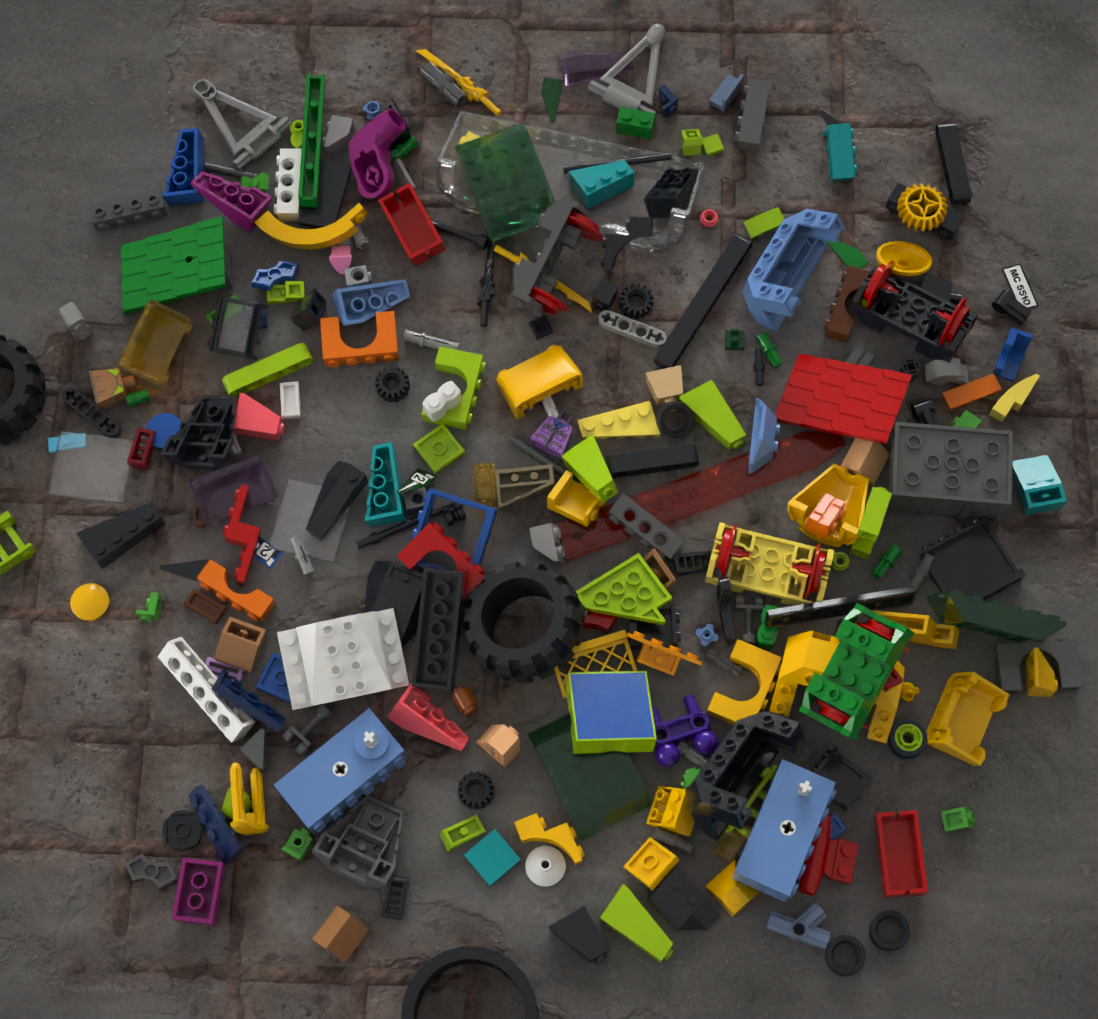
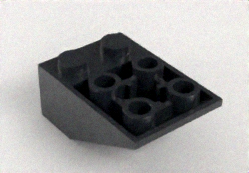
M667 169L644 198L649 217H682L689 208L698 169Z

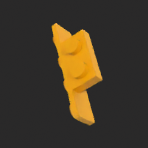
M634 631L633 634L627 632L626 636L643 643L637 658L639 663L674 676L681 658L700 666L703 663L697 660L699 657L689 652H687V655L681 654V649L672 645L666 648L662 646V641L654 638L651 641L644 639L645 635Z

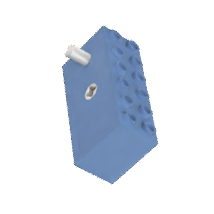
M782 759L732 879L783 902L788 898H792L799 885L795 882L802 877L806 865L803 864L804 860L807 861L813 851L814 846L811 843L812 841L815 842L820 834L822 827L819 826V823H822L828 814L829 808L826 806L827 804L830 805L837 792L834 789L836 782Z

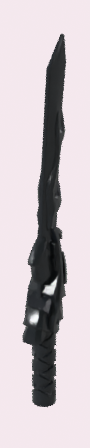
M499 221L491 228L485 273L479 280L483 291L479 293L476 304L477 306L482 305L481 327H487L488 304L492 301V296H496L492 268L495 266L493 258L494 248L497 245Z

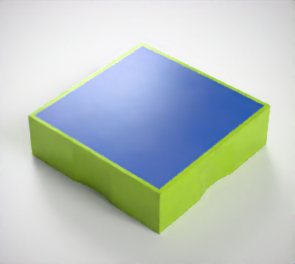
M647 671L568 672L565 687L568 710L571 715L570 730L573 754L603 753L608 751L653 752L657 738Z

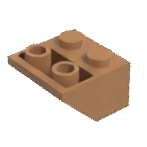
M229 617L221 633L214 660L251 673L266 642V630Z

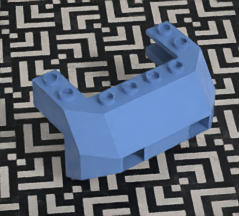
M805 209L782 221L743 288L748 309L757 323L777 332L786 316L793 317V310L796 305L801 303L798 295L828 247L826 241L837 243L838 235L841 231L845 230V226L838 214Z

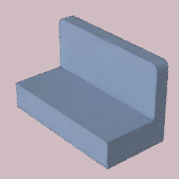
M728 74L711 97L709 104L725 112L742 88L744 75L740 74L738 78H735Z

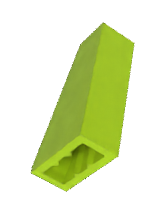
M712 380L679 396V402L690 408L694 420L724 447L730 450L732 448L738 449L744 445L746 433Z
M590 435L561 455L566 468L602 503L618 493L593 435Z
M623 884L601 915L600 921L658 962L662 963L664 959L668 961L674 952L671 949L673 943L629 888Z

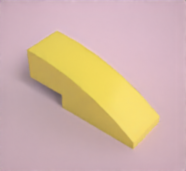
M1032 375L1010 388L997 401L989 416L1002 423L1010 409L1018 412L1040 375Z

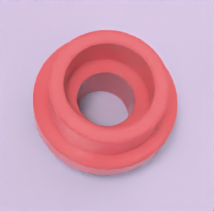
M705 210L700 216V222L705 227H713L718 222V215L714 210Z

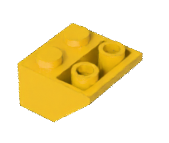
M658 786L646 824L656 828L658 826L663 830L677 833L678 835L690 836L695 821L685 793L686 789Z

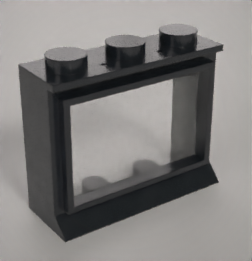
M220 296L215 305L217 312L216 317L212 321V336L208 340L209 351L257 361V357L253 353L255 345L260 343V338L257 337L258 328L263 327L264 320L260 319L262 309L267 310L268 306L262 303Z

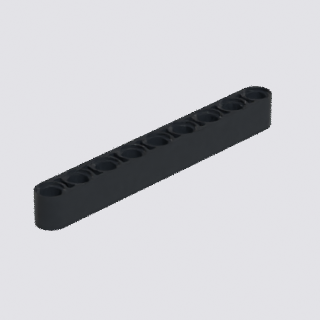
M738 233L734 235L659 350L654 360L655 364L664 369L674 367L748 254L753 241Z

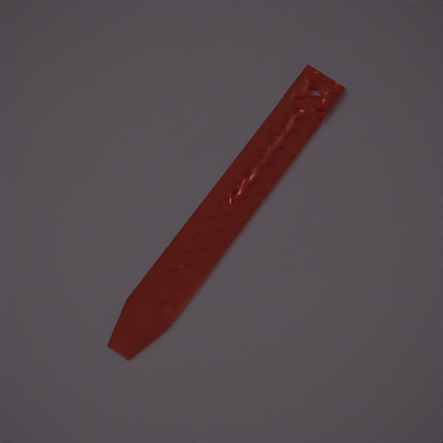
M819 430L798 433L778 441V450L773 452V459L752 474L748 473L750 452L629 498L665 525L815 468L845 447L846 443L842 435ZM615 503L600 508L595 521H591L588 527L571 519L555 524L561 531V538L559 539L561 546L564 548L567 562L632 537L624 531V526L620 523L616 525L609 519L610 516L607 513ZM625 512L624 518L629 522L633 521V514ZM640 524V531L642 533L647 532L649 527L646 524ZM577 532L583 534L580 541L577 538L573 539Z

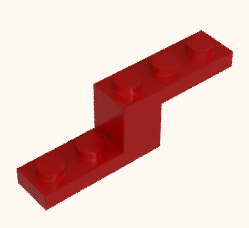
M241 484L240 489H236L234 500H236L235 507L230 508L228 518H231L229 525H225L223 530L226 543L246 548L241 551L239 560H242L240 567L236 568L234 578H237V585L241 586L245 585L261 533L259 527L240 522L249 494V486Z

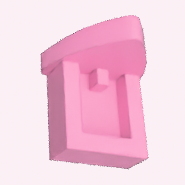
M351 245L332 246V253L329 256L334 269L343 275L344 269L349 268L351 264Z

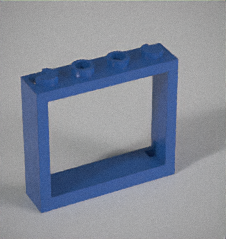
M430 488L429 492L426 491V495L423 498L425 505L423 510L419 511L417 517L419 524L417 528H414L411 539H414L429 523L436 497L485 511V519L471 560L475 566L477 564L481 566L498 509ZM423 560L417 565L423 568L435 567L448 569Z

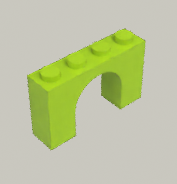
M439 346L435 361L436 371L462 377L467 383V389L461 396V402L455 408L447 410L441 419L432 422L423 409L421 413L422 420L439 425L443 423L448 427L467 430L468 424L472 423L473 413L471 411L472 407H476L478 397L475 395L476 391L481 388L482 379H480L481 373L485 372L486 362H484L483 355Z
M883 487L872 488L857 532L859 537L852 544L849 554L868 560L873 544L879 535L892 495L887 489Z

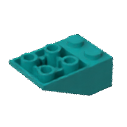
M1048 455L1012 461V473L1024 516L1063 508L1067 499L1063 485Z

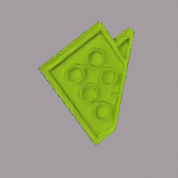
M639 553L576 591L585 611L664 625L666 620L658 609L672 601V596Z

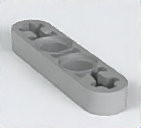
M609 310L602 311L599 314V325L603 329L657 349H660L667 340L666 333L660 329ZM610 317V321L608 320L607 323H605L604 319ZM625 322L629 325V328L622 330L619 328V324ZM644 329L646 335L640 337L636 334V331ZM658 336H660L661 340H659V342H655V338H658Z

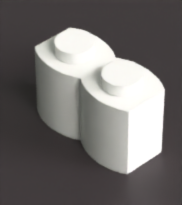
M448 381L437 392L425 398L423 401L424 413L432 422L441 419L447 410L455 408L461 402L460 389L453 381Z

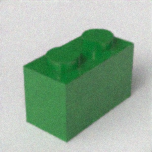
M620 107L616 121V133L651 140L655 125V113Z

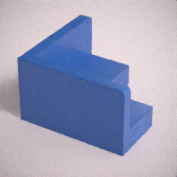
M1011 327L993 370L995 376L1011 382L1015 380L1033 335Z

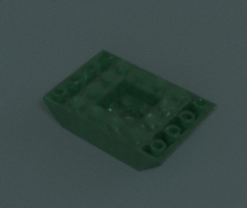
M957 590L940 591V593L934 592V595H927V601L941 623L955 625L962 629L1014 642L1043 641L1064 628L1067 622L1060 620V616L1051 614L1048 616L1041 615L1040 611L1022 610V607L1010 605V607L1002 606L1003 602L997 600L986 602L983 601L984 597L977 595L964 596V592Z

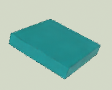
M496 829L491 831L464 854L465 858L490 887L521 861L519 856Z

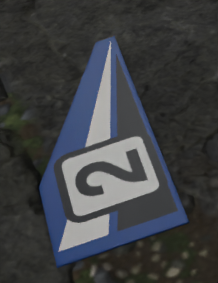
M259 536L254 556L258 561L271 569L283 554V551Z

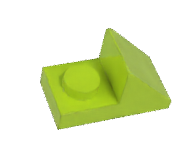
M699 129L681 130L683 155H700L703 139Z

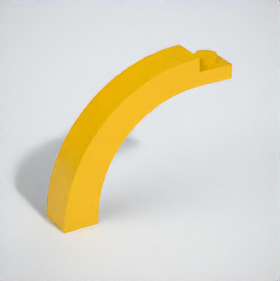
M358 203L338 221L317 229H298L288 226L276 219L269 211H266L254 223L266 235L280 244L296 249L316 250L334 246L353 236L359 231L355 225L361 223L368 213Z

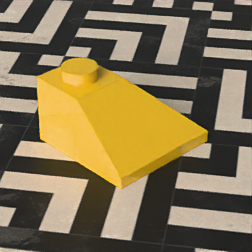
M1034 647L1026 657L1027 696L1051 697L1058 689V680L1055 679L1054 671L1039 648Z
M735 859L705 886L732 917L761 892L732 879L738 864Z

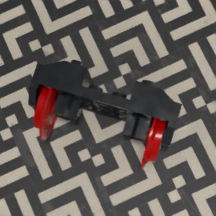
M890 261L887 266L883 264L873 266L868 277L861 283L854 296L849 312L854 314L865 326L879 333L888 326L917 341L914 351L930 359L943 360L950 363L962 341L974 327L978 317L977 313H970V308L966 306L967 298L964 297L956 306L892 274L895 266L894 261ZM863 299L868 301L866 308L860 306ZM946 342L951 344L948 350L942 347Z

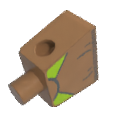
M119 368L89 371L95 401L102 410L126 400L125 396L128 395L126 388L136 386L134 375L123 377Z

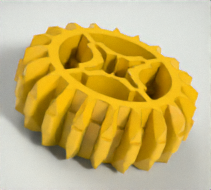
M923 183L919 187L914 184L912 188H906V191L901 193L897 202L898 216L903 218L902 224L908 223V228L914 226L915 231L921 228L922 232L925 231V228L929 231L933 227L937 228L939 223L944 221L948 208L946 197H942V191L936 192L937 186L931 189L930 184L924 187ZM936 212L934 215L926 217V215Z

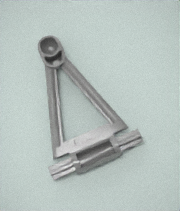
M658 23L653 24L645 37L598 80L599 83L593 80L590 82L588 90L602 96L603 101L619 109L624 107L656 113V111L650 108L653 107L660 45L666 33L664 26ZM647 47L651 49L646 92L644 94L614 79V77Z
M206 79L197 81L193 86L196 95L206 104L233 156L237 157L240 155L233 161L237 169L243 168L251 160L255 161L281 138L280 134L292 124L288 117H284L274 125L279 120L278 117L216 90L215 86ZM217 99L263 121L236 143L214 101Z

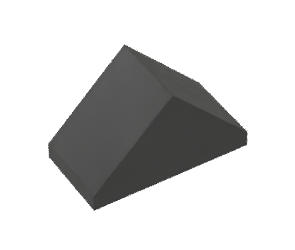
M260 729L240 750L263 773L266 772L267 732L265 729Z

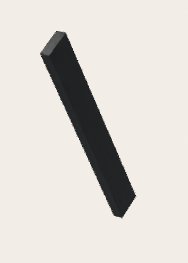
M914 586L771 609L767 610L764 624L766 628H773L844 616L851 612L856 603L872 611L909 605L913 603L916 589Z

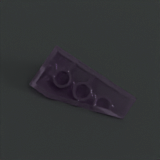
M573 50L557 54V59L565 86L601 78L627 53ZM632 61L619 73L634 70Z

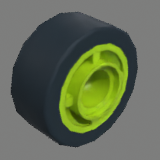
M911 719L901 720L891 728L888 746L897 757L913 759L919 756L925 749L928 741L927 733L924 727L917 721ZM903 736H910L912 743H906L903 740Z

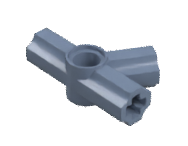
M816 903L796 920L771 911L766 924L767 930L787 936L793 941H801L824 950L829 942L831 933L816 927L827 917L822 908ZM800 926L803 930V934H795L793 931V927Z

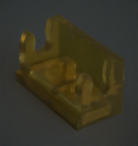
M475 463L472 470L475 502L479 504L488 502L489 505H492L498 499L494 463Z
M749 825L745 826L748 830L745 836L736 829L729 833L725 832L712 850V853L728 864L749 836L752 827Z

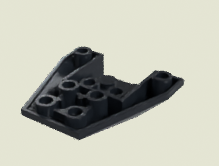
M375 560L367 578L364 613L394 608L401 647H403L416 633L418 628L423 574L394 562Z

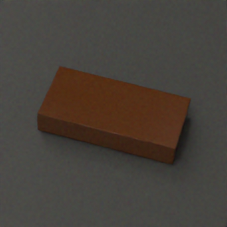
M195 588L184 602L185 607L216 625L227 610L226 606Z

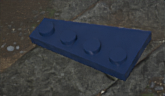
M223 668L212 687L215 694L221 698H226L236 708L248 712L250 717L262 721L269 729L279 732L286 718L269 704L260 703V699L254 692L245 691L241 687L242 683L237 679L234 681L227 676L229 672Z
M203 785L196 786L188 795L190 803L195 808L199 821L203 824L218 858L225 865L229 864L247 845L243 840L239 841L236 837L237 831L227 825L225 822L227 817L223 812L217 811L216 802Z

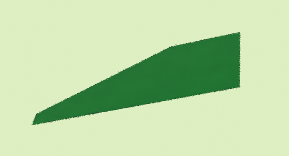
M826 241L848 267L851 265L862 268L869 263L858 249L840 241L837 243Z

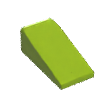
M476 814L442 830L439 835L447 851L450 852L481 836L486 831Z

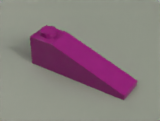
M202 171L191 181V185L234 224L249 233L257 226L254 222L265 213L272 200L270 195L256 187H244L239 182L234 181V183L224 181L222 177Z

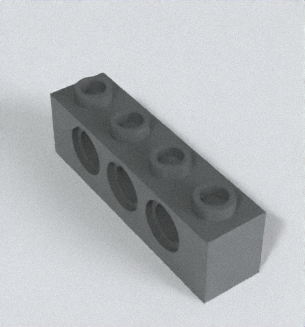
M624 493L607 513L613 523L616 525L620 523L624 526V531L632 537L634 535L640 539L639 542L644 547L656 549L663 561L664 559L670 560L684 542L682 538ZM625 512H631L634 520L631 522L627 521L624 518ZM640 524H646L649 527V532L642 533L640 531ZM659 535L664 538L663 545L656 544V536Z

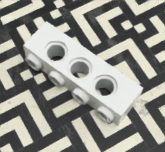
M302 148L280 149V156H277L279 172H276L278 188H275L277 204H274V215H277L280 222H298L301 214L298 193Z

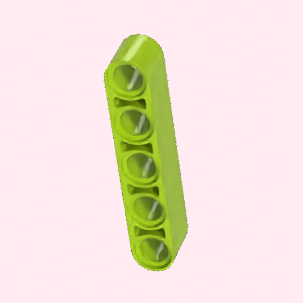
M299 343L223 377L222 382L229 396L238 397L240 393L245 394L310 365L313 362V358L307 345Z

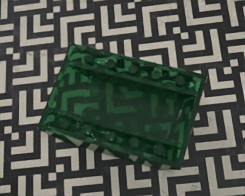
M523 123L454 146L490 242L539 226L538 219L541 213H545L547 208L555 203L528 130Z
M569 713L527 735L581 841L651 807L652 803L628 752L608 751L603 753L573 754L570 730L571 715Z

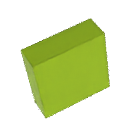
M718 134L702 138V147L707 157L724 152V147Z

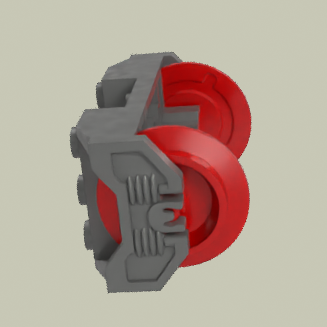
M562 195L559 201L547 208L545 213H541L538 223L544 248L542 252H538L534 261L536 264L522 258L520 263L517 262L513 268L514 291L512 296L518 300L516 309L534 317H542L544 312L556 315L558 311H567V306L552 296L558 282L557 279L549 275L564 246L575 250L581 237L595 242L603 240V236L598 232L599 226L590 219V212L580 203Z

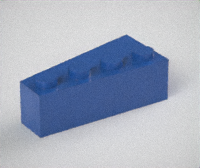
M198 128L180 130L175 157L171 162L170 176L167 177V187L162 195L169 206L204 202V196L191 185V181L201 171L204 172V137Z

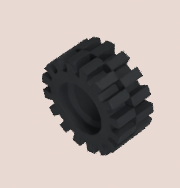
M639 283L637 286L635 284H631V287L626 286L620 296L621 312L624 311L625 316L629 315L631 319L632 317L639 319L640 316L644 318L645 315L649 314L653 306L651 290H646L647 286L645 285L643 288L640 287L641 284ZM633 296H639L643 299V305L634 307L630 304L629 300Z
M389 366L390 369L388 370L385 367L383 368L384 371L380 370L378 372L379 376L376 375L375 378L377 393L380 398L383 397L384 401L388 399L390 403H393V400L399 402V398L403 400L405 398L404 395L407 396L408 390H410L408 375L403 369L399 370L397 366L395 369H393V366ZM389 379H397L400 382L399 387L395 390L387 389L385 384Z
M473 771L469 772V775L465 774L458 785V795L461 802L472 810L473 808H476V810L485 808L494 798L493 782L490 777H487L485 773H480V771H476V773H473ZM474 783H479L484 788V793L478 798H473L468 793L469 787Z

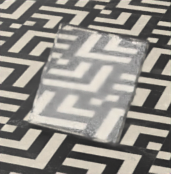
M60 432L48 494L85 501L93 500L123 504L130 471L127 459L133 441L100 435Z
M290 478L282 505L278 511L269 549L295 554L290 539L302 535L306 550L310 552L309 558L334 563L342 534H344L346 529V520L350 506L325 537L319 540L308 532L306 527L322 485Z

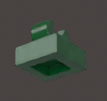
M725 330V350H744V330Z

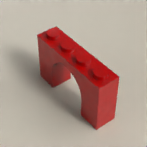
M428 523L397 557L411 570L429 553L435 550L448 553L454 559L457 570L467 571L465 600L472 593L474 587L477 588L483 582L482 578L485 577L484 574L486 572L480 565L477 564L475 566L470 561L472 557L463 550L461 552L456 547L458 543L451 536L448 538L443 533L445 530L438 523Z

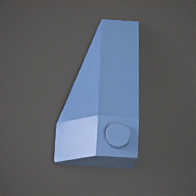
M406 279L336 289L331 295L335 314L344 326L363 323L376 316V313L383 312L410 297Z

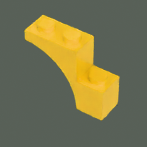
M537 813L514 822L522 844L533 841L548 842L566 852L575 866L583 863L582 857L585 856L581 845H576L574 841L577 838L573 826L569 827L567 822L547 831H544L547 827L543 817L539 818Z

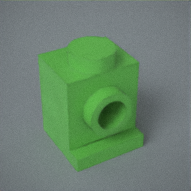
M303 828L300 831L294 829L282 850L291 857L303 862L314 843V840L310 837L311 833ZM297 839L302 840V843L299 846L295 845Z

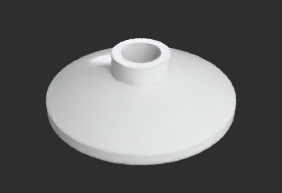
M540 846L532 850L528 855L525 869L527 876L533 883L548 887L555 885L562 879L566 870V863L562 853L556 848ZM545 861L548 862L549 867L543 868L541 866L542 863Z

